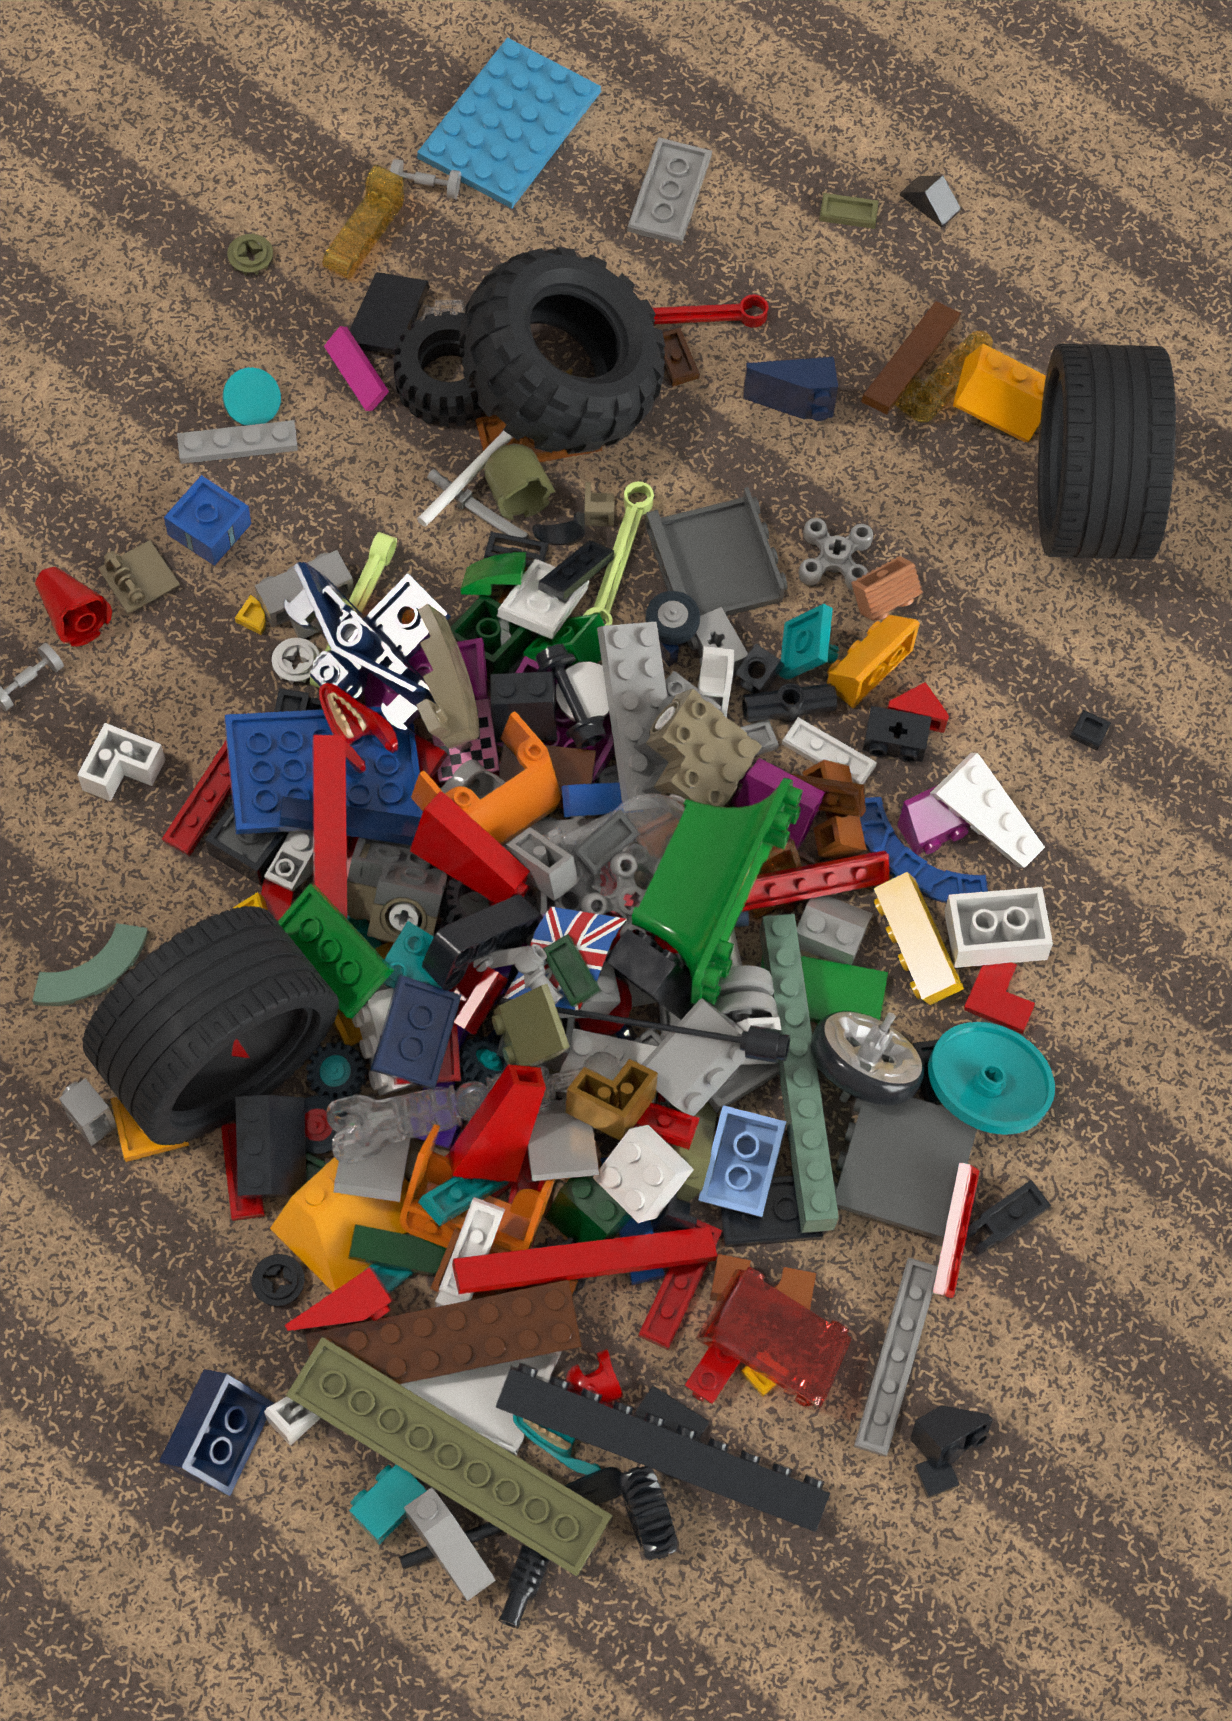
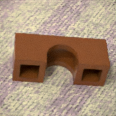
M822 760L802 772L804 776L853 783L849 766L828 760ZM825 811L828 820L813 828L820 857L837 860L853 857L866 851L861 821L858 816Z
M718 1254L710 1300L716 1301L717 1306L726 1309H734L736 1305L747 1307L750 1313L756 1315H768V1312L781 1314L782 1319L792 1322H800L801 1318H808L816 1273L783 1267L779 1284L771 1289H761L755 1286L749 1277L751 1260Z

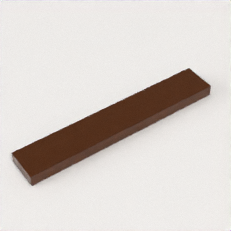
M935 301L863 394L861 402L887 415L959 321L961 313Z

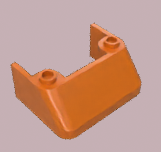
M515 711L508 718L501 740L514 753L525 770L482 799H479L471 789L463 786L454 787L445 793L502 846L553 812L561 799L560 788L547 747ZM425 771L419 773L411 798L423 811L440 791H443Z
M434 1124L418 1153L399 1220L402 1228L407 1233L447 1248L455 1228L462 1229L469 1209L439 1226L418 1203L424 1194L453 1177L449 1159L433 1152L440 1129L439 1125ZM555 1179L546 1180L541 1192L533 1189L520 1190L512 1204L492 1196L483 1199V1201L505 1209L493 1243L511 1251L530 1249L545 1212Z

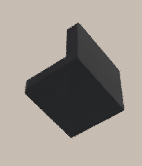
M676 1192L660 1215L653 1219L652 1229L662 1232L692 1229L697 1224V1218L689 1216L691 1204L676 1199Z

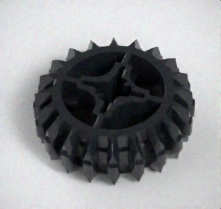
M637 1466L628 1469V1472L620 1475L619 1484L625 1508L640 1550L649 1561L656 1558L658 1560L665 1558L668 1554L676 1552L678 1543L672 1517L660 1483L650 1467Z

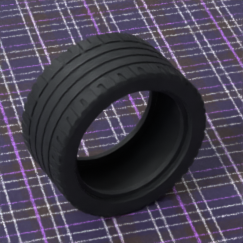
M1059 343L1054 347L1045 379L1038 448V519L1042 548L1048 557L1151 560L1157 555L1165 534L1171 502L1176 440L1174 376L1169 354L1162 346Z
M255 906L237 907L230 911H223L219 915H212L207 920H201L195 926L188 927L184 932L173 936L170 941L160 945L159 949L152 951L147 955L146 959L136 964L135 968L130 970L124 976V979L114 986L113 990L109 991L105 996V1000L101 1001L97 1010L94 1011L84 1032L83 1051L152 1142L159 1145L182 1144L215 1131L216 1128H221L227 1122L235 1120L236 1096L270 1095L274 1089L279 1088L286 1079H289L304 1064V1061L310 1058L313 1051L320 1046V1042L326 1038L327 1033L331 1030L338 1014V997L268 910ZM236 1039H238L250 1058L231 1056Z

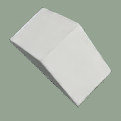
M288 1397L267 1407L264 1411L267 1421L290 1446L321 1418Z

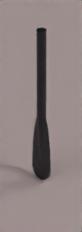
M606 1467L564 1486L591 1503L598 1505L617 1498L622 1494L619 1479L623 1472L615 1467ZM490 1522L464 1531L471 1543L503 1532V1530ZM427 1546L399 1556L403 1570L435 1558Z

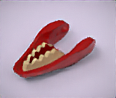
M325 683L319 688L320 703L333 735L345 736L346 759L355 771L363 773L366 770L365 761L350 746L362 736L375 735L389 752L394 753L398 750L396 734L392 726L381 715L361 704L332 683Z

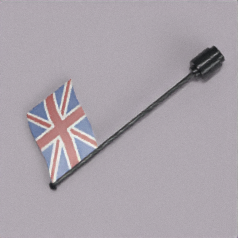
M551 907L536 928L530 946L537 944L545 948L569 934L595 980L598 981L611 945L628 919ZM544 960V969L547 972L545 976L558 992L564 996L555 1004L558 1013L740 1043V1050L745 1051V1058L777 1063L778 1060H787L790 1035L783 1034L782 1030L751 1025L749 1030L743 1031L742 1036L739 1037L580 1010L585 1001L576 1007H572L546 960ZM518 972L506 994H500L497 997L498 1005L531 991L530 987L528 989L525 988L524 974Z

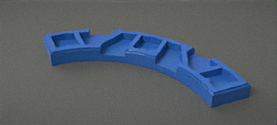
M865 798L866 812L860 817L865 845L870 853L886 851L889 854V874L895 878L908 872L915 878L923 896L943 903H947L948 896L952 894L988 892L986 875H969L948 870L943 871L927 864L926 860L915 854L910 848L905 847L897 838L886 816L882 798Z

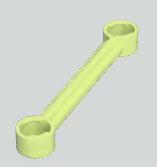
M633 482L624 491V507L626 510L613 547L614 559L607 565L594 607L584 613V615L600 613L601 618L607 622L605 626L612 625L611 609L642 515L649 512L653 506V490L644 482ZM636 492L647 495L645 501L636 502V504L630 502L628 497Z
M381 532L376 534L372 542L369 559L349 599L362 614L384 567L390 564L397 545V538ZM329 644L325 651L331 650ZM310 677V685L320 688Z

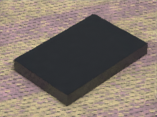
M376 272L349 330L360 348L394 355L396 343L400 341L401 334L406 329L411 330V324L416 320L430 289L428 281Z
M793 1175L773 1177L762 1217L720 1207L724 1247L819 1240L823 1238L822 1231L801 1233Z

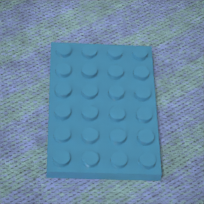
M507 37L418 150L417 159L447 175H450L451 170L461 171L462 183L512 209L601 93V86Z

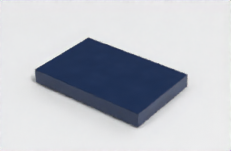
M399 975L391 997L371 1071L431 1090L435 1089L462 995Z

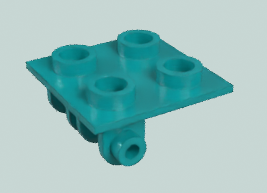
M407 921L384 959L394 971L383 984L394 989L397 977L402 975L441 988L422 968V962L434 936Z

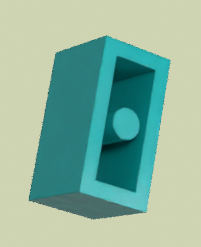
M390 1464L387 1465L376 1476L375 1480L377 1483L369 1491L366 1489L360 1491L350 1502L353 1506L349 1510L351 1517L378 1545L407 1518L404 1507L427 1491L411 1473L398 1465L394 1467Z

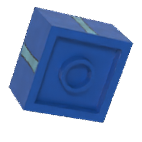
M202 475L164 516L168 536L214 566L252 524L248 505Z

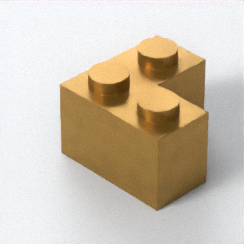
M629 1059L612 1081L583 1067L567 1088L565 1113L621 1141L656 1097L658 1072Z

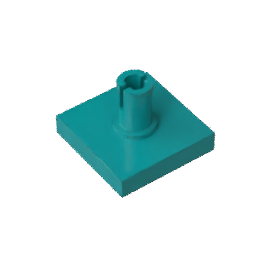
M822 604L784 623L781 661L785 666L779 673L780 677L789 680L826 662L833 664L837 660L839 654L836 652L839 651V647L829 643L832 607Z

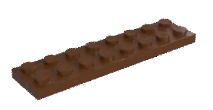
M569 1280L377 1319L374 1322L371 1320L306 1334L309 1356L323 1337L398 1384L582 1347Z

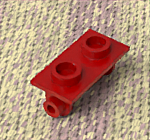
M720 1330L684 1386L693 1391L692 1396L697 1400L703 1402L705 1399L713 1404L749 1348Z

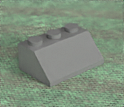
M702 998L676 1025L739 1037L742 1036L744 1031L737 1023ZM670 1032L641 1065L658 1072L656 1090L682 1112L695 1116L747 1058H745V1051L740 1050V1043Z

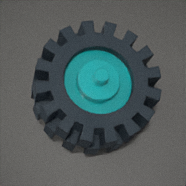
M479 1036L473 1039L470 1038L459 1053L461 1081L459 1082L462 1085L467 1083L469 1085L467 1089L471 1092L473 1089H476L479 1096H483L484 1093H486V1096L507 1067L504 1056L497 1055L498 1041L493 1039L490 1043L488 1037L484 1036L481 1040Z
M329 1042L326 1043L325 1047H318L316 1049L318 1052L315 1055L311 1054L309 1058L311 1063L306 1066L309 1075H306L307 1081L311 1083L310 1087L318 1095L330 1096L339 1102H343L346 1099L348 1101L353 1099V1095H359L362 1092L360 1088L367 1083L365 1075H368V1069L365 1067L367 1063L359 1051L342 1042L335 1044Z

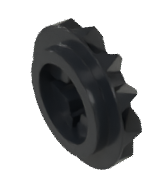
M274 1254L262 1259L257 1264L252 1274L251 1283L253 1291L259 1300L270 1307H285L292 1301H297L298 1296L304 1289L305 1275L301 1265L294 1258L284 1254ZM283 1269V1278L289 1284L280 1285L279 1289L274 1293L273 1282L267 1278H276Z

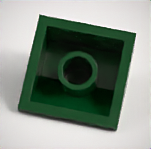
M594 1176L570 1178L559 1190L545 1216L567 1238H573L574 1243L614 1239L632 1218L593 1179Z

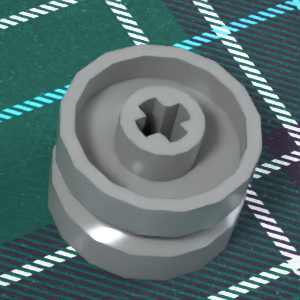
M750 965L731 967L727 978L720 977L718 986H721L716 1003L711 1005L732 1021L737 1023L747 1018L779 1017L777 1004L773 998V980L769 971Z

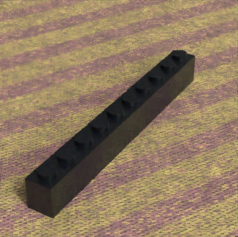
M519 1363L518 1368L510 1366L498 1397L496 1408L816 1532L830 1496L829 1490L823 1487L825 1481L808 1474L805 1475L804 1479L792 1475V1468L778 1462H774L772 1467L760 1462L761 1456L743 1449L741 1454L728 1450V1443L710 1437L709 1442L696 1437L697 1431L686 1426L678 1425L677 1430L664 1425L666 1419L647 1412L645 1417L632 1412L633 1406L615 1400L613 1405L601 1400L602 1394L583 1387L582 1392L569 1388L570 1382L560 1377L551 1375L550 1380L537 1376L539 1370L529 1365Z

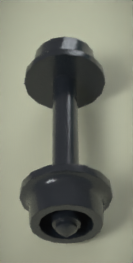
M564 644L547 646L546 649L535 657L539 666L537 672H553L577 724L569 728L566 735L568 739L574 740L578 749L589 746L595 747L596 743L606 737L603 727L605 720L601 715L587 717L565 669L575 662V656L568 653Z

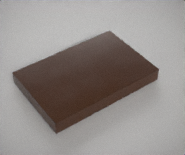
M504 743L499 778L507 782L525 769ZM545 745L548 749L561 792V799L555 810H564L562 786L593 784L597 753L595 750Z

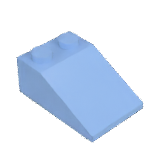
M723 1105L712 1145L710 1163L703 1190L700 1192L698 1201L762 1217L786 1129V1121Z

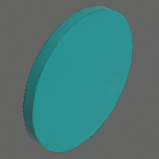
M254 367L240 369L228 378L223 388L222 398L224 407L229 416L241 425L267 423L273 419L279 410L281 403L279 386L275 379L262 369Z

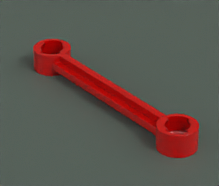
M752 294L744 297L740 304L653 308L656 314L654 325L741 321L747 327L756 328L762 326L767 320L768 303L762 296ZM752 306H757L763 310V314L750 316L745 311L752 308Z

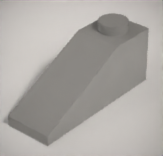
M430 1488L404 1507L410 1524L467 1601L496 1581L452 1513L433 1488Z

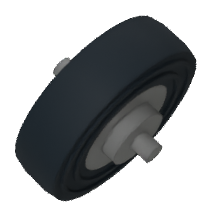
M666 591L658 594L650 601L646 609L645 622H657L659 642L668 645H678L690 640L697 632L700 624V611L696 602L689 595L679 591Z

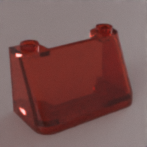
M747 1267L746 1271L742 1269L735 1270L695 1339L709 1348L713 1345L723 1350L721 1353L726 1356H732L783 1388L786 1394H796L797 1396L794 1401L808 1410L821 1409L852 1340L847 1335L849 1329L834 1320L830 1323L770 1286L763 1281L765 1276L751 1267Z

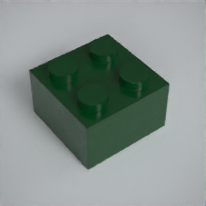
M481 595L450 628L456 642L477 638L483 639L487 679L491 681V674H504L519 659L525 649L532 643V631L497 617L498 608L501 604L487 595Z

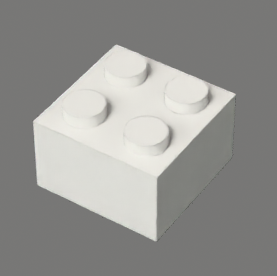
M649 1125L628 1130L600 1167L599 1175H594L593 1179L640 1223L656 1219L694 1169Z

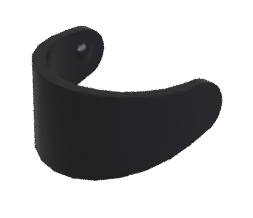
M575 512L574 520L554 525L535 524L532 527L533 534L536 539L549 543V545H570L576 543L585 536V514Z

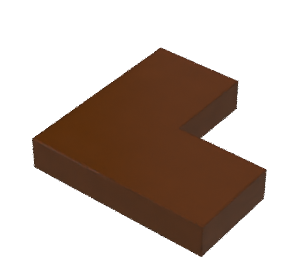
M681 328L663 332L665 342L664 368L672 387L699 379L700 373Z

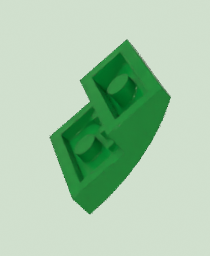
M526 552L494 555L471 564L466 568L461 586V595H491L494 584L521 585L526 566Z

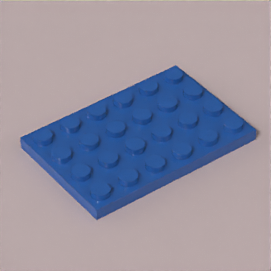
M368 707L386 719L381 707ZM323 710L225 715L224 724L236 834L307 830L279 825L281 802L283 796L313 801L312 737L313 735H333ZM412 722L409 726L414 731V724ZM392 726L398 740V750L394 753L386 750L375 735H365L354 741L350 746L365 761L366 770L363 773H358L346 759V806L421 817L423 811L411 798L420 773L415 735L403 734Z

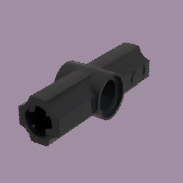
M788 683L779 690L744 694L742 696V712L747 722L776 718L784 722L795 721L799 715L836 711L837 695L835 687L831 683L806 687ZM784 701H791V702H793L794 704H793V705L787 704V703L784 702Z

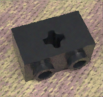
M871 706L862 751H867L875 757H885L886 755L898 757L906 763L923 762L932 717Z

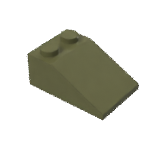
M548 983L501 1004L494 1010L495 1016H492V1023L497 1035L502 1034L506 1045V1047H503V1054L507 1065L533 1067L553 1060L570 1047Z

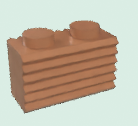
M899 556L896 559H892L891 562L877 567L876 570L862 575L856 581H852L851 584L860 614L872 621L882 620L893 609L912 604L913 598L923 593L914 563Z

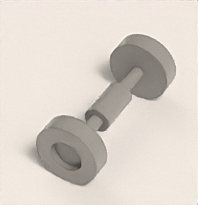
M393 159L389 174V187L399 189L402 178H406L422 185L434 187L435 184L447 186V198L457 199L461 184V171L451 170L448 180L437 179L436 175L421 172H416L415 174L403 172V160Z
M43 643L37 648L38 653L43 659L34 667H27L14 677V682L5 689L0 686V707L4 711L14 706L8 694L15 688H22L38 675L37 671L45 665H48L54 672H58L64 667L60 657L47 643Z

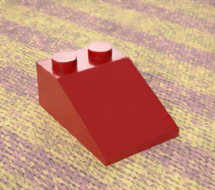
M369 1267L284 1326L288 1331L364 1321L369 1317L374 1322L391 1311L388 1304L394 1301L374 1269Z

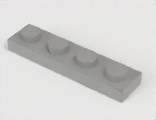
M294 420L177 433L181 464L298 451Z

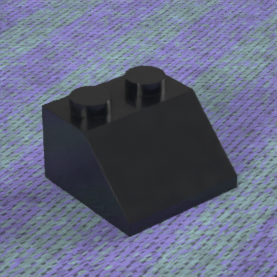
M553 672L491 674V709L496 743H504L501 740V736L510 714L514 711L542 742L558 741L557 681Z

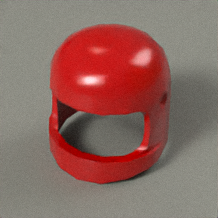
M607 1349L596 1353L599 1362L597 1370L583 1375L581 1369L576 1364L568 1371L566 1380L570 1382L569 1388L582 1392L583 1387L602 1394V1401L611 1403L623 1397V1393L614 1373L610 1354Z

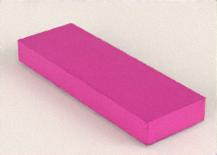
M340 326L324 347L365 411H373L389 393V390L349 329Z

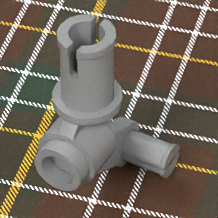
M537 944L499 949L475 960L473 963L474 968L481 965L476 969L479 972L484 971L487 967L493 969L515 964L518 971L524 974L526 989L530 987L533 990L548 983L555 1004L564 997L545 976L547 972L544 969V960L547 958V955L543 948Z

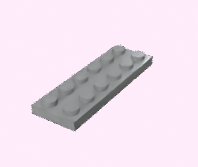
M657 622L598 627L597 631L623 811L662 808L642 792L643 787L650 781L652 773L657 766L646 755L641 754L634 748L662 701L668 698Z

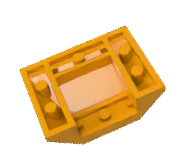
M341 1152L290 1198L270 1227V1230L331 1292L343 1286L371 1265V1263L348 1259L355 1224L401 1234L407 1233L402 1228L399 1219L410 1183L404 1178L400 1202L334 1193V1183Z

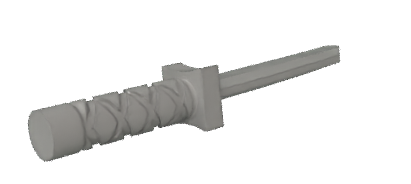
M435 469L431 470L427 476V479L435 483L443 491L452 483ZM469 489L465 492L461 490L454 499L457 501V507L461 510L466 507L506 535L527 539L525 531L474 499L472 491Z

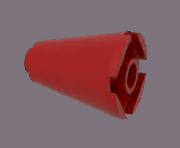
M49 567L39 573L35 585L58 638L63 643L66 642L71 646L78 647L86 645L102 634L99 629L104 623L108 626L112 618V608L109 602L103 596L58 567Z

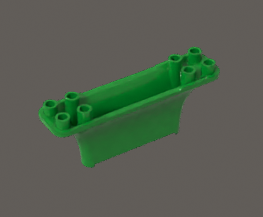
M783 778L770 796L763 801L744 807H720L686 799L683 803L685 810L639 908L634 907L632 925L658 936L671 945L684 959L692 978L691 1003L694 1005L701 998L714 1005L721 989V986H718L720 977L727 978L733 960L730 959L734 944L728 942L763 863L767 861L773 846L785 849L790 832L787 831L789 824L795 825L801 811V807L798 805L803 790L793 787L792 779Z

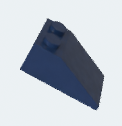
M834 357L746 363L743 399L804 420L823 421L833 417L838 392Z

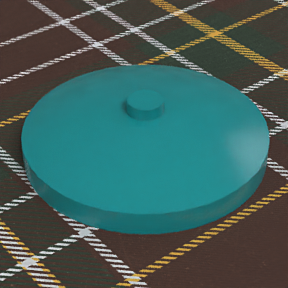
M968 1022L957 1025L946 1031L939 1038L929 1058V1079L940 1102L959 1120L981 1131L1003 1135L1027 1131L1044 1118L1054 1100L1055 1081L1047 1060L1030 1041L1006 1027L987 1022Z

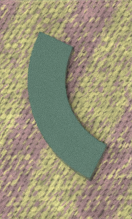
M116 923L108 943L88 962L66 971L39 972L32 1000L33 1004L39 1006L68 1005L92 995L96 996L107 990L117 982V979L130 966L134 965L145 945L149 933L148 928Z

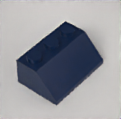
M204 1369L159 1462L184 1477L231 1496L267 1420L264 1411L267 1407L273 1405L274 1402L226 1373Z

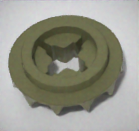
M257 234L241 235L229 245L227 251L228 261L235 271H242L245 276L251 272L258 275L260 270H267L269 263L273 261V248L270 242L263 236ZM247 248L255 255L254 261L249 260L247 257Z

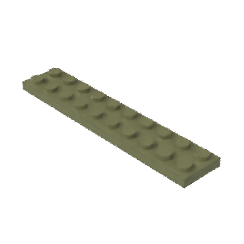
M323 1337L286 1394L288 1398L575 1576L579 1575L613 1515Z

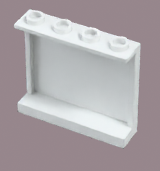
M440 1291L436 1298L435 1306L439 1307L465 1300ZM562 1351L400 1385L517 1456L525 1434L514 1424L513 1414L496 1408V1403L510 1366L518 1368L519 1363L529 1365L539 1370L537 1376L550 1380Z

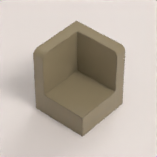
M585 482V526L614 527V494L591 493V482Z

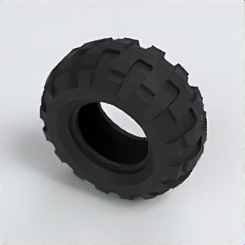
M557 247L547 251L540 248L511 257L507 263L504 262L495 266L484 277L465 306V317L461 321L459 348L460 356L463 357V374L468 388H476L478 390V405L488 417L495 414L506 424L503 431L517 440L524 436L534 440L536 449L551 453L565 449L568 454L598 450L604 444L606 446L616 444L628 436L651 411L653 402L660 394L663 382L665 342L662 330L654 328V317L656 314L647 299L640 300L633 292L635 284L623 273L619 277L606 269V261L591 254L583 259L577 257L575 250L570 248ZM530 324H547L561 329L572 336L588 354L594 368L595 378L576 377L555 367L537 347L532 336Z

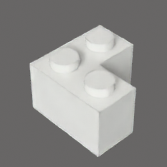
M104 723L77 776L83 791L111 801L124 775L153 786L165 762V756L161 744Z

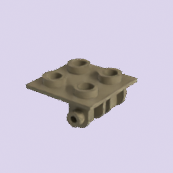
M151 540L121 556L120 554H115L114 551L108 552L104 556L105 565L98 568L127 614L180 586Z

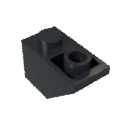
M941 1405L915 1421L910 1440L935 1468H938L946 1462L949 1464L954 1463L962 1456L963 1452L971 1447L978 1448L982 1446L989 1438L988 1432L993 1419L989 1414Z

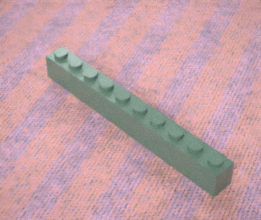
M795 914L763 916L759 934L764 969L769 971L772 976L774 986L773 998L777 1004L781 1030L783 1034L790 1035L787 1060H778L801 1233L830 1231L835 1229L839 1215L817 1065L810 1049L812 1031Z

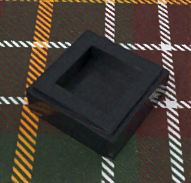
M1083 710L1070 738L1094 750H1098L1111 722Z
M929 1460L914 1466L927 1499L960 1485L952 1465L948 1462L938 1468H935Z

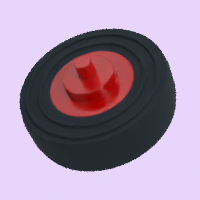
M315 1095L304 1099L306 1151L314 1154H324L339 1148L343 1143L347 1118L349 1117L345 1107L335 1098L326 1095Z

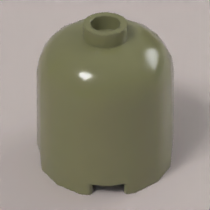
M523 444L503 445L491 454L486 461L485 478L503 517L513 520V515L524 513L527 518L539 513L549 505L548 497L555 490L531 448Z

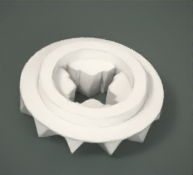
M287 639L281 642L273 652V670L280 679L288 680L291 684L295 681L305 683L310 677L313 661L320 655L319 650L307 639ZM299 652L301 661L304 663H299L298 667L294 670L292 662L289 660H294Z

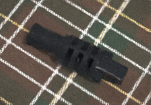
M522 1545L507 1583V1590L510 1593L502 1614L498 1619L502 1624L516 1629L520 1626V1621L528 1601L536 1597L550 1561L532 1548Z

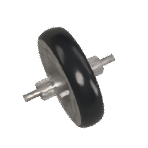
M839 1011L827 1015L815 1027L810 1044L812 1057L820 1071L833 1084L843 1090L840 1096L842 1102H847L850 1095L869 1103L892 1106L910 1100L920 1089L924 1078L923 1061L912 1043L899 1031L891 1027L896 1017L893 1013L889 1012L885 1020L881 1021L858 1012Z

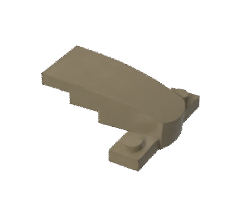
M426 604L417 610L431 637L420 642L433 671L424 675L423 679L436 704L425 699L416 704L429 733L438 737L449 749L457 748L460 751H464L473 746L471 741L478 739L480 735L477 706L462 654L445 615L430 604Z

